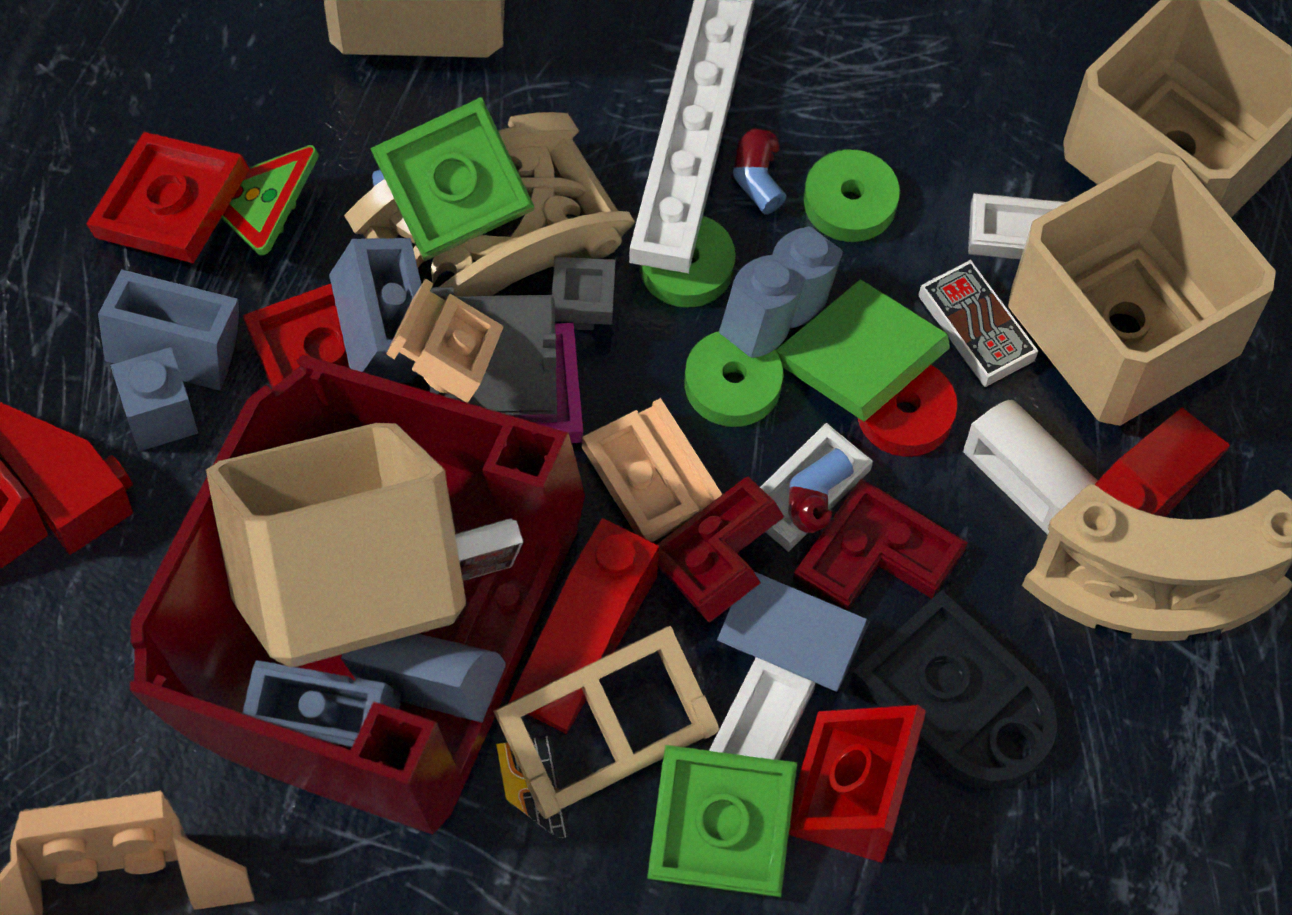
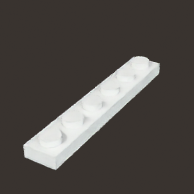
M694 0L630 245L629 263L689 273L755 0Z

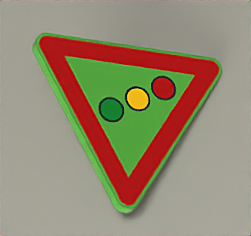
M308 145L249 167V172L221 218L259 255L267 254L279 233L283 232V225L291 210L295 209L296 200L319 158L316 148L313 145Z

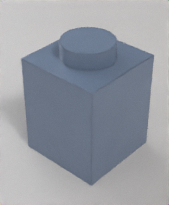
M172 347L110 365L138 452L198 434Z

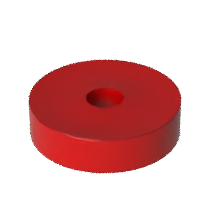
M930 365L865 422L859 418L858 422L867 439L879 449L903 457L923 455L935 450L949 436L957 412L956 393L948 378L940 370ZM907 402L915 406L917 410L906 413L901 411L897 404Z

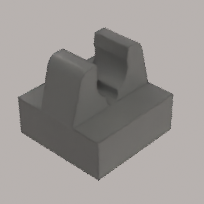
M555 257L552 295H555V322L574 323L575 330H594V324L612 325L615 260Z

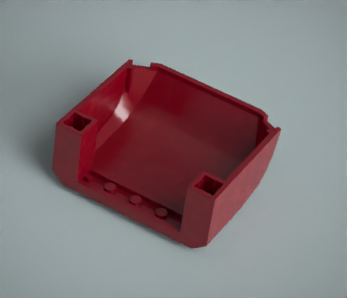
M302 355L297 359L299 368L272 389L264 385L247 399L214 464L218 461L373 423H396L445 470L455 534L508 519L516 520L523 544L512 567L464 580L463 587L466 605L454 623L418 633L494 651L503 658L506 666L483 721L478 722L400 702L398 710L373 701L351 750L243 714L252 670L256 660L280 665L284 664L270 657L231 600L207 477L131 620V645L135 651L134 681H130V690L135 697L165 723L191 741L227 760L308 792L434 834L453 812L495 718L494 710L499 708L577 534L585 493L569 433ZM343 654L296 666L302 669L347 676L356 681L341 660Z

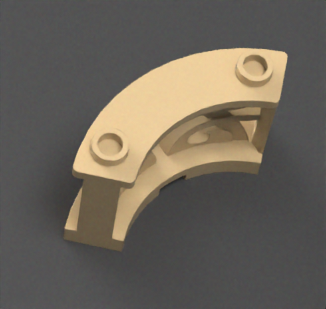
M542 112L513 116L509 118L508 126L510 128L498 131L517 171L519 170V175L529 196H532L531 200L534 204V211L525 214L511 237L480 235L435 256L431 265L432 283L435 284L441 273L450 271L455 275L440 287H454L455 297L493 296L507 286L531 274L554 266L555 257L601 259L614 252L622 242L621 237L634 225L635 221L628 211L617 210L572 140L579 130L568 113ZM385 179L366 193L344 215L354 233L363 234L366 239L395 238L400 234L404 238H411V242L415 244ZM571 214L578 217L568 219L566 215ZM415 245L413 250L417 267L419 268L424 261Z
M1089 484L1050 520L1048 525L1049 533L1035 568L1026 575L1022 584L1025 589L1041 602L1062 615L1091 628H1095L1096 624L1111 629L1132 633V639L1179 641L1186 640L1188 635L1211 632L1218 629L1221 632H1225L1247 623L1266 612L1285 597L1292 588V582L1284 576L1292 564V500L1282 491L1274 490L1262 500L1238 512L1215 518L1186 520L1153 515L1135 509L1113 498L1096 485Z

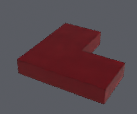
M749 476L745 477L657 544L659 545L658 567L710 623L761 583L752 568L737 553L785 516L776 502Z
M860 479L794 572L793 582L825 602L848 611L878 567H881L932 599L965 553L968 543L865 480Z

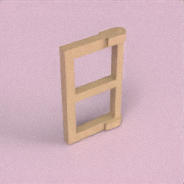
M671 626L665 627L494 710V714L536 803V808L544 819L663 759L665 745L687 747L719 732L717 720L705 695L701 692ZM658 651L692 724L633 753L599 679ZM581 688L615 762L555 792L521 717Z

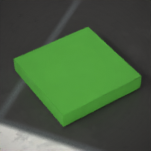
M482 97L370 148L424 262L534 211V204Z
M860 279L776 349V352L780 357L783 368L865 422L944 354L950 346L946 332Z
M665 745L647 880L780 898L797 763Z

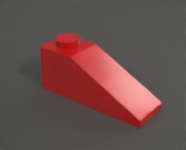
M0 402V460L32 497L40 517L69 555L133 514L126 490L132 487L133 484L122 465L113 455L103 460L88 440Z
M1180 408L1119 458L1094 485L1126 505L1153 515L1166 517L1228 451L1230 444L1185 409Z
M604 518L601 519L573 566L509 703L614 653L657 578L659 545ZM579 688L528 713V715L567 734L587 699L582 689Z

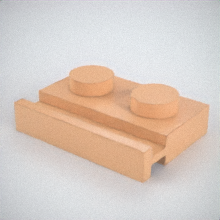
M425 279L413 297L386 355L395 359L400 352L415 361L411 370L423 376L432 388L444 394H453L468 403L482 382L504 326L452 294H449L446 300L442 299L430 291L434 283Z
M661 398L654 401L652 407L640 413L635 410L582 437V449L636 535L650 542H654L677 530L723 495Z

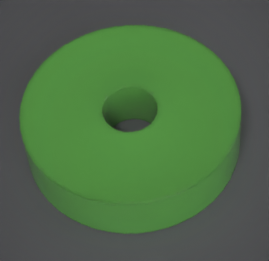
M860 150L836 151L821 158L811 168L805 185L804 208L811 223L823 234L833 239L845 242L869 240L880 235L892 223L899 201V183L893 170L879 157ZM846 192H854L858 194L860 198L848 199L843 194Z
M702 216L693 258L696 262L691 264L689 273L639 265L642 281L656 298L667 304L678 307H698L708 304L720 297L732 281L735 265L733 241L720 224L708 217Z
M719 331L712 333L700 340L688 356L684 381L687 398L692 407L702 417L715 424L728 427L753 424L767 416L779 400L783 381L782 362L776 350L763 356L750 358L722 336ZM728 373H737L743 377V380L738 383H731L724 376Z

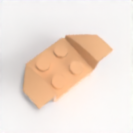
M162 791L20 811L10 844L11 861L0 873V915H43L41 880L56 878V881L59 883L79 884L94 880L97 877V872L122 868L131 874H147L163 869L166 866L165 862L176 860L179 861L187 894L194 910L254 901V894L246 867L190 841L179 818Z

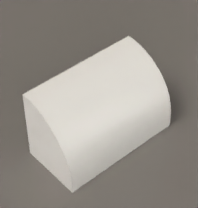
M1006 400L996 405L971 424L963 452L1047 535L1049 533L1048 525L1050 520L1087 485L1095 484L1098 481L1015 400Z

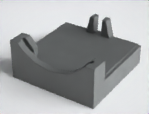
M434 287L430 290L444 300L447 299L449 294L455 296L454 287ZM555 295L457 296L458 299L504 326L482 382L468 403L534 423L557 422ZM430 386V392L463 401L453 394L441 393Z

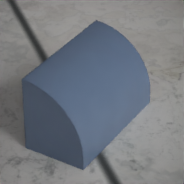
M121 269L98 313L105 361L115 364L172 347L182 381L221 391L231 364L239 322L238 299Z
M754 572L761 583L731 606L717 641L834 691H838L854 660L870 621Z
M418 633L347 652L341 657V660L356 680L364 679L386 683L392 689L401 693L400 700L403 703L478 722L483 721L506 666L503 658L494 651Z

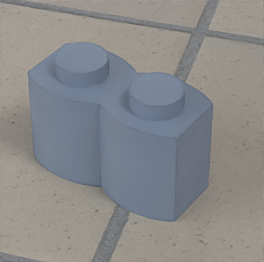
M811 226L796 229L785 235L776 244L772 255L752 260L737 273L719 333L750 358L766 355L778 348L786 339L790 328L809 323L824 309L843 250Z

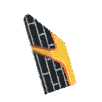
M551 735L531 738L555 792L560 790L561 785ZM508 742L496 744L506 799L555 837L565 838L569 833L565 808L561 809L559 813L544 819L536 808V803Z

